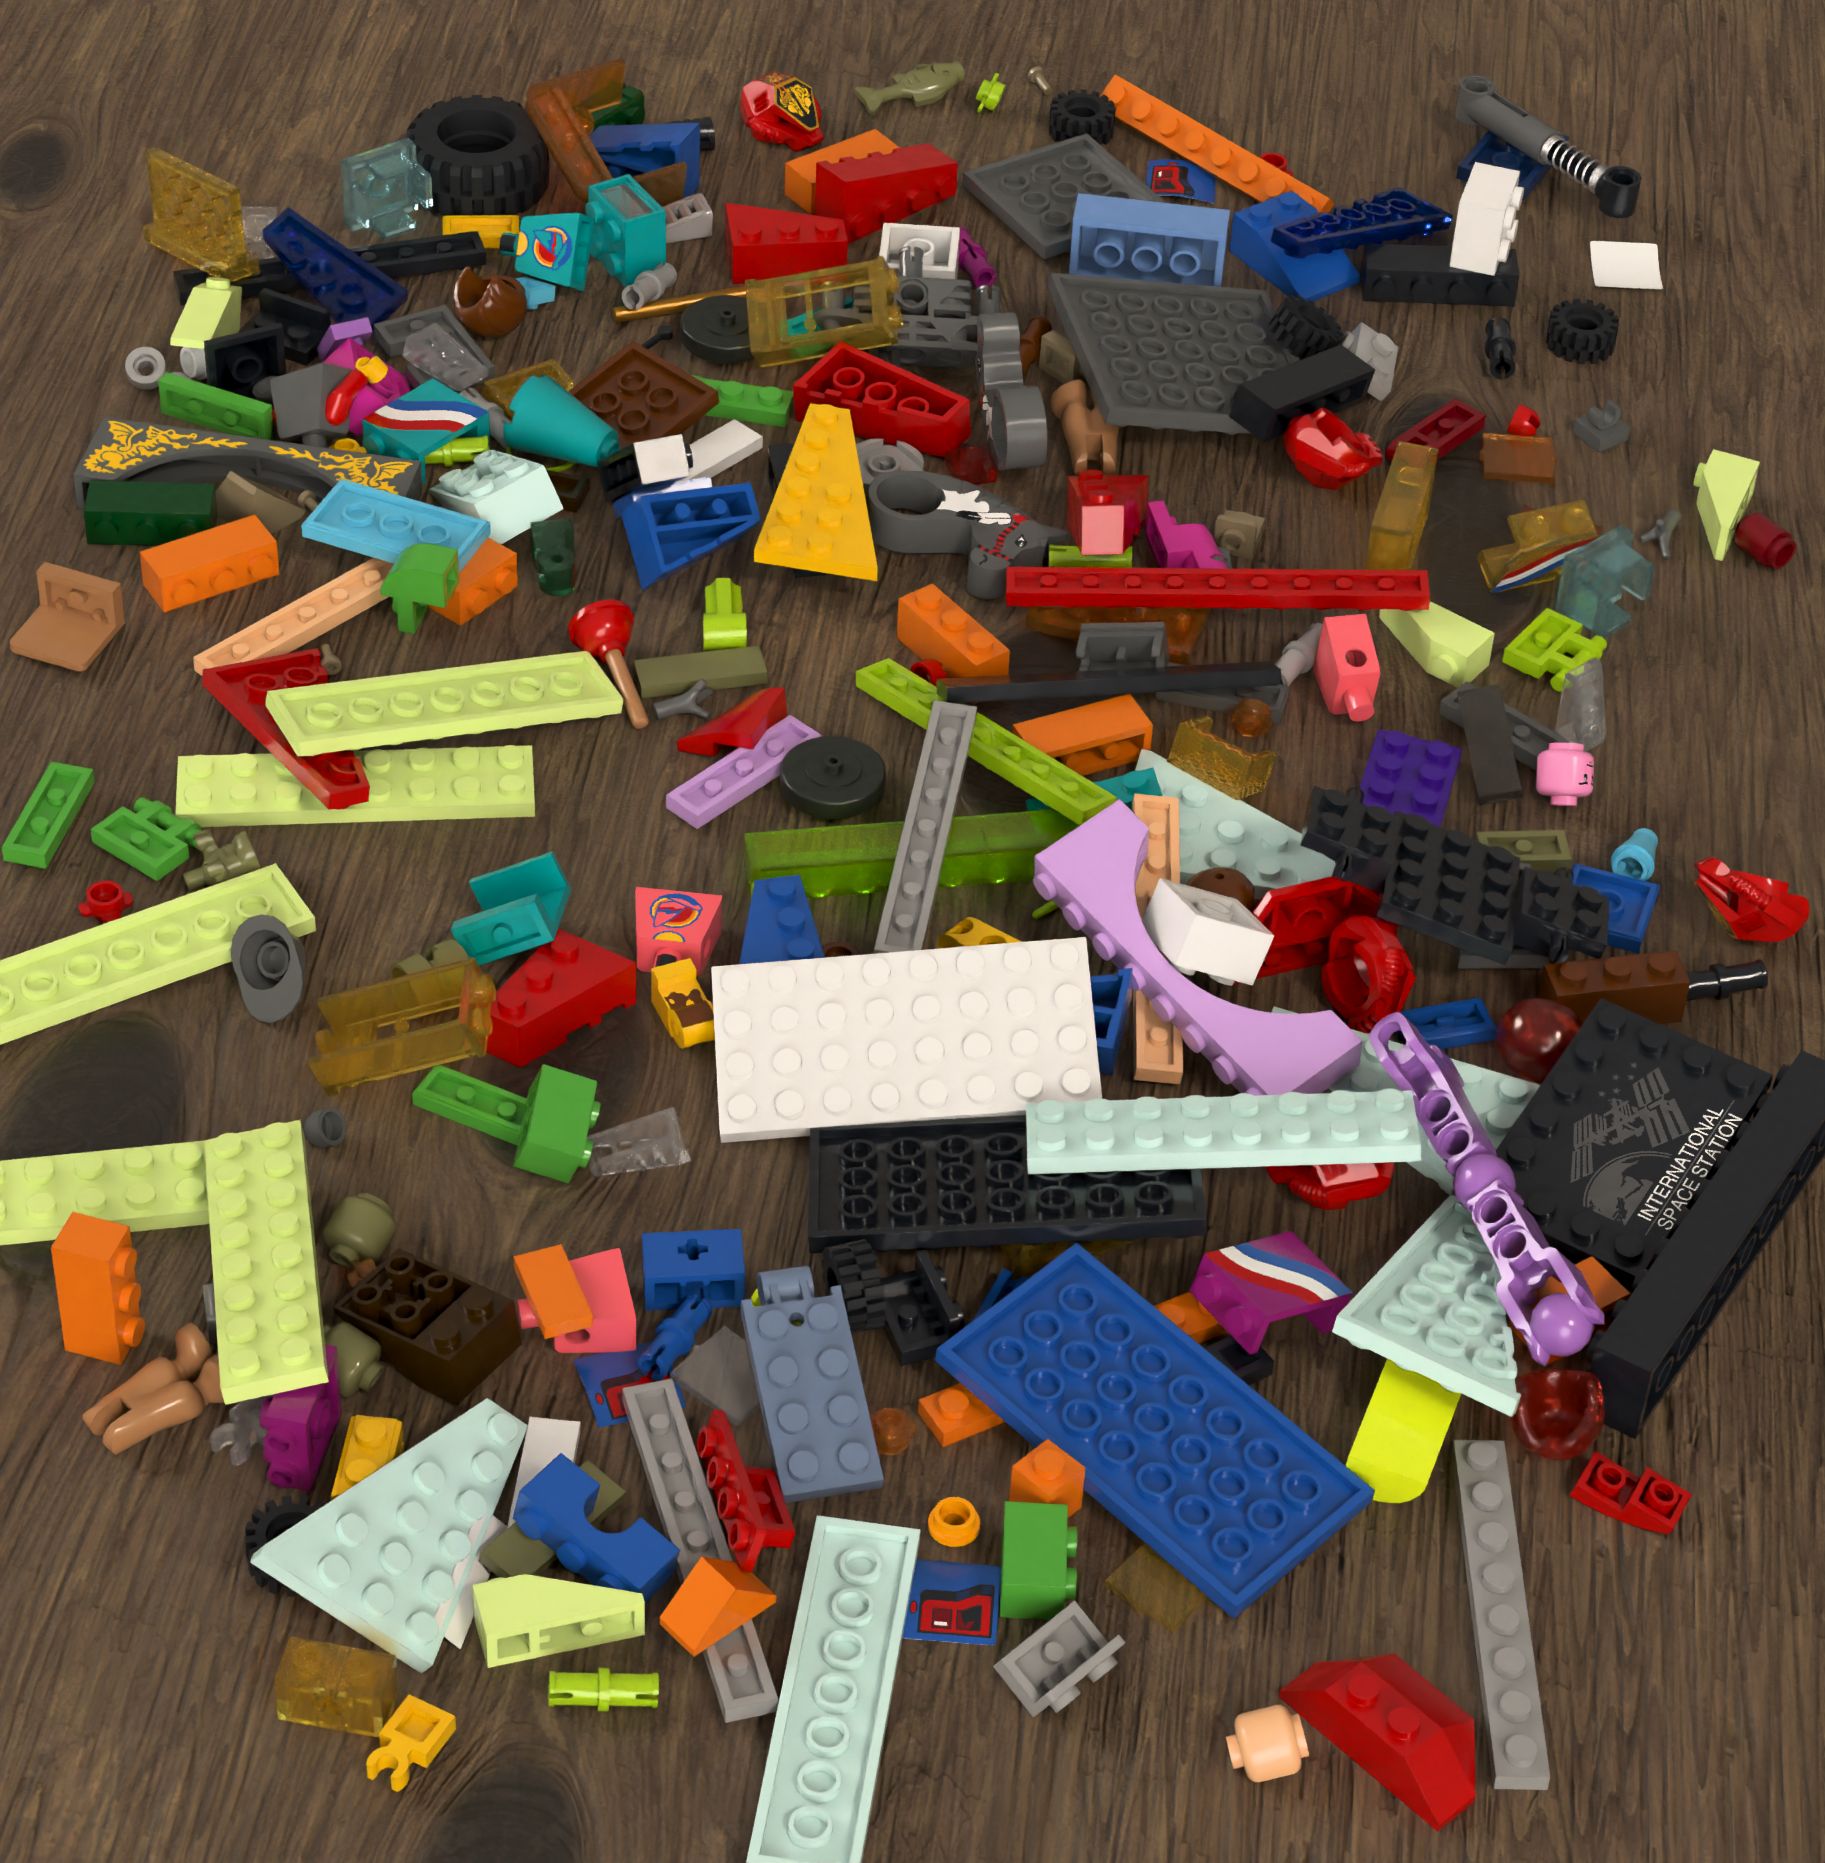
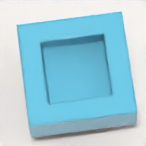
M527 276L515 278L525 289L527 309H537L538 304L554 301L556 286Z

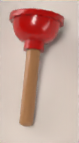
M608 599L594 602L585 606L573 616L568 624V635L573 645L582 651L590 652L593 657L601 658L604 663L608 664L618 691L624 699L623 703L635 729H643L648 725L649 719L623 658L625 655L624 648L631 638L634 624L633 613L629 605L620 600Z

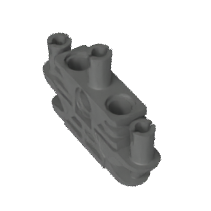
M910 246L899 250V276L854 275L851 290V309H845L846 281L836 276V286H834V291H832V276L823 278L820 284L821 310L815 312L813 317L816 324L827 332L829 338L833 339L834 343L830 349L842 341L866 353H869V348H877L880 352L887 353L892 349H900V365L975 367L974 359H976L978 352V343L972 342L978 341L977 317L980 314L1000 313L1001 289L992 285L991 295H989L988 299V285L978 287L976 289L977 316H971V281L923 278L924 252L921 248L914 246V256H912L911 261ZM904 300H914L918 304L911 305L904 302Z

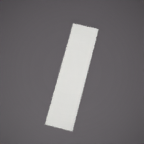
M486 1515L478 1522L472 1523L467 1536L471 1542L472 1549ZM495 1516L491 1518L444 1636L459 1649L462 1647L474 1617L472 1585L487 1582L491 1571L479 1561L481 1551L507 1529V1526ZM470 1555L463 1561L455 1564L451 1574L455 1583V1592ZM454 1595L446 1602L439 1604L434 1616L438 1623L439 1632Z

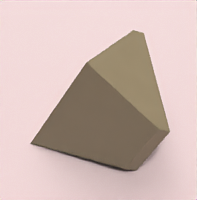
M231 470L216 490L217 513L219 517L230 523L255 514L271 535L301 519L306 510L281 493Z

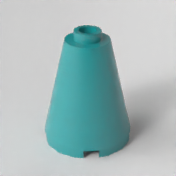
M541 374V378L535 375L529 377L519 388L510 404L509 409L514 411L515 414L511 424L506 421L504 423V441L508 447L516 451L598 467L597 461L620 450L621 444L618 441L617 431L555 380L545 374Z

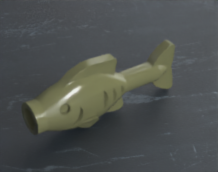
M959 61L917 64V68L908 71L906 74L894 75L892 77L894 85L878 90L868 87H856L855 95L865 105L870 116H875L879 112L881 104L899 98L912 99L914 106L919 107L932 104L943 98L946 92L951 90L956 84L964 82L965 72Z

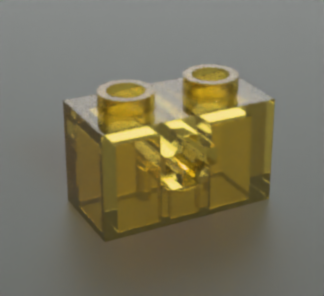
M290 1636L274 1678L278 1719L379 1737V1732L391 1718L398 1698L396 1655Z

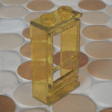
M878 256L877 260L759 281L755 279L745 280L750 348L752 355L761 368L824 357L840 341L860 350L898 344L897 329L903 327L900 307L895 305L894 293L899 292V279L896 269H890L883 256ZM870 283L873 322L814 331L817 323L813 319L812 293ZM805 295L807 319L804 322V326L808 333L788 336L785 298Z
M1398 442L1371 525L1365 570L1412 569L1429 515L1439 449Z
M473 957L318 998L317 1005L332 1027L333 1035L331 1036L327 1029L315 1033V1040L322 1055L310 1057L308 1065L327 1095L332 1096L339 1094L340 1088L345 1086L354 1087L357 1086V1083L363 1082V1084L386 1079L475 1056V1053H477L479 1058L486 1056L488 1035H491L493 1031L490 1012L491 1003L496 1000L494 982L489 974L482 972ZM460 1006L459 1018L457 1020L407 1032L410 1028L407 1022L409 1019ZM395 1023V1036L376 1040L378 1027Z

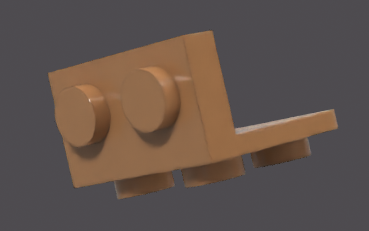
M44 562L36 571L40 606L10 639V650L19 655L74 671H84L125 624L121 583Z

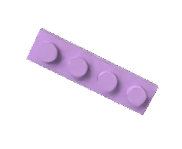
M789 715L767 729L754 749L739 747L666 795V808L698 829L778 777L784 756L796 745L812 738L821 737V734L792 715Z

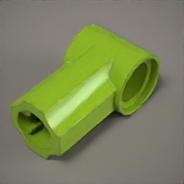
M716 578L711 585L705 587L706 613H703L704 651L746 647V613H742L741 586L735 585L730 578Z

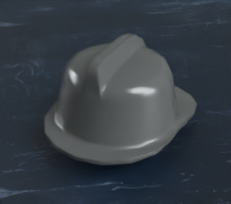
M263 914L250 917L238 927L232 939L231 958L233 968L237 975L242 998L248 1012L258 1021L274 1023L285 1019L291 1014L301 999L304 986L303 973L307 962L306 952L299 938L292 934L286 925L276 917Z

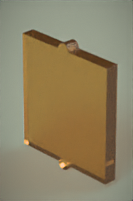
M1483 433L1482 450H1480L1479 460L1483 461V478L1554 483V466L1557 463V456L1553 455L1552 438Z

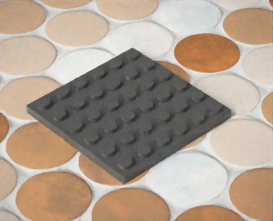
M1050 273L1047 281V289L1105 424H1112L1118 427L1132 425L1146 426L1153 429H1186L1191 432H1199L1201 430L1217 431L1231 435L1237 433L1251 434L1229 417L1234 404L1233 396L1238 386L1244 381L1252 380L1270 371L1290 365L1295 361H1300L1298 357L1291 354V349L1282 347V341H1276L1273 337L1274 333L1269 331L1268 322L1276 311L1265 290Z

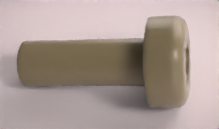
M1039 66L1033 67L1028 73L1029 80L1032 83H1037L1045 95H1050L1053 89L1044 78V70Z
M310 490L303 491L297 499L298 506L304 510L309 508L314 511L319 505L315 500L316 495Z
M328 644L321 645L320 651L323 657L321 667L326 668L328 675L337 674L342 667L340 659L333 655Z

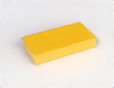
M447 215L443 216V235L478 231L484 248H500V239L503 233L519 234V216Z

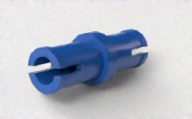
M687 1295L673 1316L664 1319L655 1330L656 1338L637 1359V1366L644 1376H647L653 1366L657 1364L658 1367L651 1375V1380L660 1381L664 1379L676 1359L690 1351L695 1344L696 1333L712 1315L711 1304L705 1298L701 1300L695 1310H692L691 1308L698 1300L699 1295Z

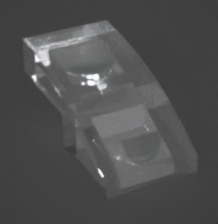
M239 206L235 244L236 262L275 258L278 223L277 207Z

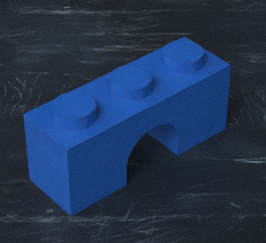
M560 1453L519 1491L512 1519L517 1521L518 1526L526 1536L533 1540H541L551 1548L562 1565L569 1571L581 1574L595 1586L642 1593L646 1603L672 1577L680 1549L641 1517L630 1528L620 1533H605L594 1528L586 1518L594 1510L600 1484Z

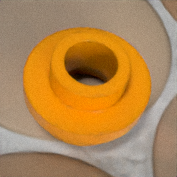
M948 1497L941 1500L930 1512L928 1530L933 1539L940 1544L960 1547L971 1543L978 1536L980 1517L974 1506L966 1499Z

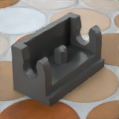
M1165 622L1081 623V633L1076 649V659H1081L1079 671L1168 667L1170 651Z

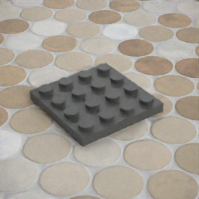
M1087 133L963 172V186L1043 259L1056 257L1059 254L1071 251L1073 217L1078 193L1166 203Z

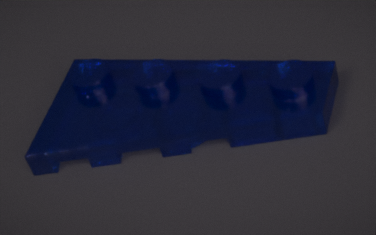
M289 207L263 229V240L317 302L323 308L330 311V316L337 324L368 317L372 331H374V324L385 321L408 300L407 289Z

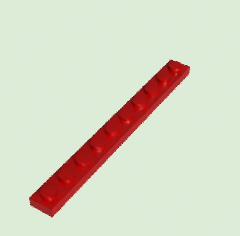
M1007 567L1006 606L1147 607L1152 609L1160 607H1188L1191 609L1273 608L1277 610L1287 608L1317 610L1400 609L1411 611L1429 610L1430 604L1427 570Z

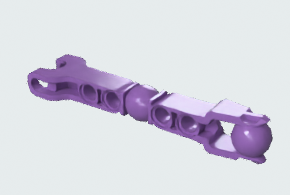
M1398 1012L1387 1015L1371 1030L1370 1043L1379 1061L1401 1091L1412 1090L1416 1116L1436 1153L1446 1162L1445 1167L1447 1171L1454 1177L1453 1187L1455 1196L1466 1210L1472 1212L1473 1221L1499 1268V1274L1502 1279L1496 1285V1295L1516 1329L1523 1334L1532 1359L1546 1366L1551 1355L1568 1357L1581 1351L1590 1341L1594 1324H1604V1313L1594 1302L1595 1298L1582 1272L1556 1248L1549 1246L1534 1217L1523 1207L1524 1201L1515 1192L1514 1173L1502 1158L1497 1157L1495 1147L1462 1088L1464 1081L1452 1060L1436 1045H1428L1417 1027L1404 1015ZM1401 1030L1407 1041L1406 1044L1397 1051L1389 1050L1390 1036L1393 1032ZM1550 1276L1563 1283L1568 1294L1556 1292L1542 1298L1532 1312L1531 1306L1538 1299L1535 1289L1542 1288Z

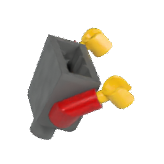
M378 356L372 357L371 360L368 357H361L355 364L358 370L320 363L270 379L274 404L272 409L273 421L278 428L279 437L282 441L327 448L326 441L346 436L349 431L350 410L355 397L368 384V381L371 384L381 381L386 376L388 367Z

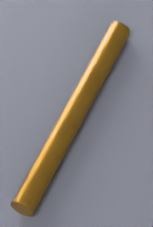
M762 283L649 301L637 310L636 306L633 310L626 306L613 307L612 316L614 322L619 323L684 312L690 305L701 299L718 295L741 296L751 300L763 299L764 288Z

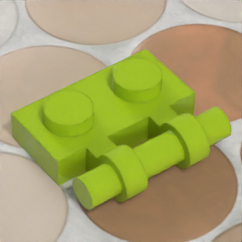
M1546 608L1504 649L1502 662L1537 679L1546 671L1555 674L1551 678L1550 684L1554 690L1561 692L1566 687L1574 686L1582 678L1583 670L1593 667L1601 659L1602 651L1607 647V643L1599 635H1595L1591 640L1581 636L1583 624ZM1565 652H1568V653L1574 655V657H1573V658H1569V657H1567V656H1565V655H1563V654H1564Z

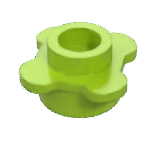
M995 73L991 82L984 79L975 99L981 102L977 110L980 114L983 108L994 112L1002 97L1006 85L997 81L998 73Z

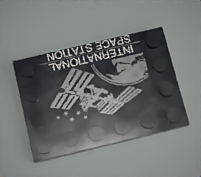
M1601 998L1496 1149L1497 1157L1502 1158L1512 1169L1516 1183L1515 1192L1524 1201L1523 1207L1534 1217L1550 1247L1556 1248L1560 1253L1579 1262L1593 1256L1615 1279L1632 1286L1639 1270L1642 1267L1649 1270L1652 1266V1257L1660 1240L1663 1237L1670 1240L1673 1236L1672 1230L1681 1210L1684 1207L1692 1208L1693 1199L1701 1181L1704 1178L1711 1179L1720 1154L1724 1149L1729 1150L1741 1124L1744 1120L1748 1121L1761 1095L1769 1090L1772 1074Z

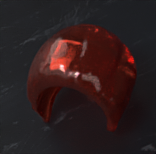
M1529 998L1512 1005L1503 1015L1496 1033V1045L1505 1064L1513 1072L1541 1085L1583 1024L1577 1013L1561 1002L1547 998Z
M1550 1369L1548 1371L1527 1372L1515 1378L1516 1392L1521 1393V1398L1516 1413L1510 1417V1421L1516 1438L1525 1449L1536 1452L1547 1460L1565 1461L1582 1454L1598 1438L1604 1424L1605 1403L1602 1386L1595 1374L1583 1371Z

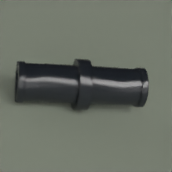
M1499 317L1500 326H1496L1495 318L1490 319L1486 324L1487 340L1484 348L1486 356L1490 360L1491 374L1498 379H1502L1501 370H1505V378H1509L1515 372L1513 356L1516 352V344L1510 335L1511 327L1507 319Z
M1761 959L1726 967L1722 963L1710 965L1709 970L1687 973L1690 986L1686 1001L1713 996L1716 1000L1727 999L1730 993L1757 988L1764 989L1768 985V974L1765 964Z

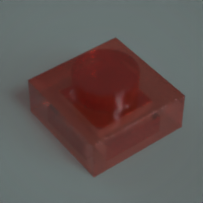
M985 446L965 447L960 450L946 452V466L952 477L974 485L997 481V467Z

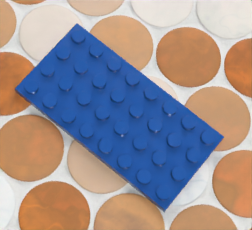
M1075 1243L936 1350L935 1361L1035 1448L1049 1439L1086 1468L1083 1489L1233 1619L1372 1502L1375 1492L1373 1488L1078 1243Z

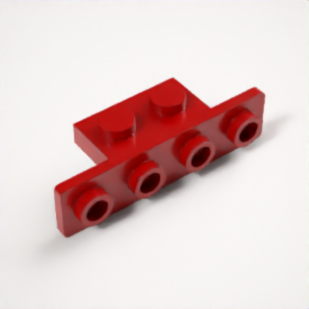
M714 1409L708 1426H703L699 1431L697 1454L703 1459L707 1471V1484L713 1489L716 1497L718 1516L724 1521L728 1533L729 1548L735 1553L740 1571L752 1572L761 1548L771 1546L790 1549L796 1531L774 1470L744 1466L725 1411Z

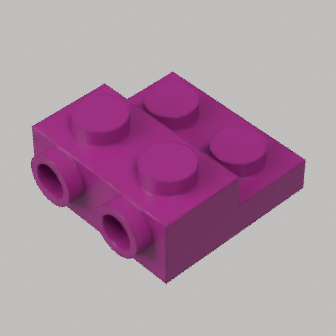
M325 1345L329 1382L277 1393L273 1397H266L260 1414V1426L267 1430L264 1437L263 1460L270 1463L267 1478L271 1484L285 1489L294 1488L310 1492L313 1489L342 1416L336 1346Z

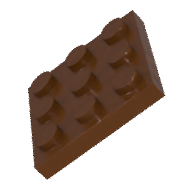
M634 341L568 391L617 431L618 441L621 444L620 450L636 442L679 435L720 403L717 390Z

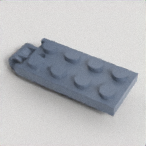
M808 1265L758 1272L757 1289L761 1306L753 1307L751 1299L741 1300V1317L774 1473L785 1503L882 1488L884 1482L841 1285L830 1287L829 1296L815 1298L812 1274ZM793 1320H797L802 1325L794 1326L790 1322Z

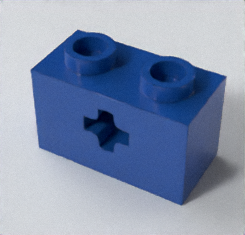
M741 1229L642 1233V1276L645 1311L678 1309L684 1298L689 1294L699 1295L698 1300L691 1309H696L703 1298L711 1304L712 1308L740 1307L741 1300H744L745 1267Z

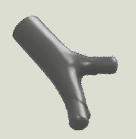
M1669 510L1662 519L1657 520V525L1639 536V541L1644 543L1658 538L1663 559H1669L1671 557L1669 550L1671 533L1681 521V514L1677 510Z
M701 678L694 687L684 694L652 704L654 715L657 720L681 713L696 714L704 719H708L710 712L697 704L711 696L713 690L711 688L703 690L707 682Z

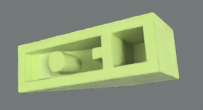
M216 277L206 278V283L193 287L172 333L170 345L204 349V341L239 333L242 287L230 286L229 279Z
M1713 449L1707 463H1699L1693 486L1700 487L1696 504L1714 559L1723 561L1735 535V528L1742 519L1753 495L1760 462Z
M1431 601L1429 610L1403 611L1400 609H1380L1379 618L1427 673L1458 688L1466 681L1470 683L1489 666L1494 632Z
M528 1574L508 1578L499 1577L488 1582L472 1585L474 1620L488 1668L645 1635V1601L642 1593Z

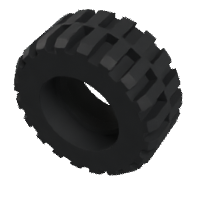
M472 95L471 98H462V96L452 97L448 102L441 100L434 103L431 109L425 108L407 128L405 147L408 188L415 199L434 214L439 212L442 216L515 215L517 212L524 213L533 204H537L548 189L550 179L549 134L547 133V128L528 107L523 109V106L516 101L511 100L507 102L502 97L497 96L483 98L482 95Z

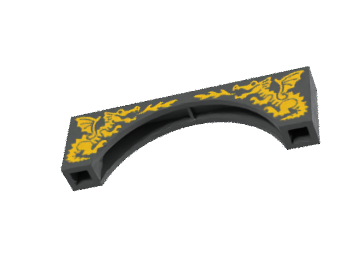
M103 417L73 474L78 508H84L90 481L221 482L225 480L230 470L260 484L279 487L298 494L305 490H310L316 495L315 500L318 503H321L340 479L420 501L422 496L421 461Z

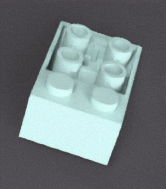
M489 450L479 454L473 459L475 464L464 470L455 469L445 473L439 478L440 483L429 489L431 495L445 509L490 522L491 534L488 538L499 544L505 543L564 509L544 465L496 450Z

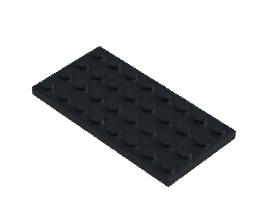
M1026 1115L810 1128L809 1253H822L825 1247L863 1239L867 1240V1243L871 1245L872 1251L889 1252L895 1249L925 1248L928 1250H938L943 1247L960 1246L985 1248L1004 1244L1039 1245L1048 1242L1070 1241L1087 1243L1092 1240L1114 1239L1136 1241L1141 1238L1158 1237L1183 1239L1190 1236L1207 1235V1218L1201 1168L1028 1174Z

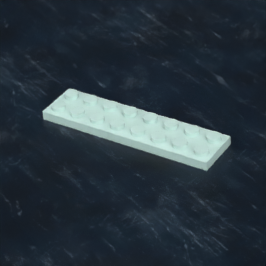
M1389 1088L1377 1092L1337 1090L1331 1093L1318 1094L1287 1092L1282 1095L1258 1096L1241 1093L1228 1097L1191 1095L1185 1098L1168 1099L1141 1097L1136 1100H1107L1095 1098L1079 1102L1045 1100L1040 1103H1026L1028 1174L1421 1161V1142L1412 1090L1400 1091Z
M817 1515L746 1863H862L920 1544V1529Z

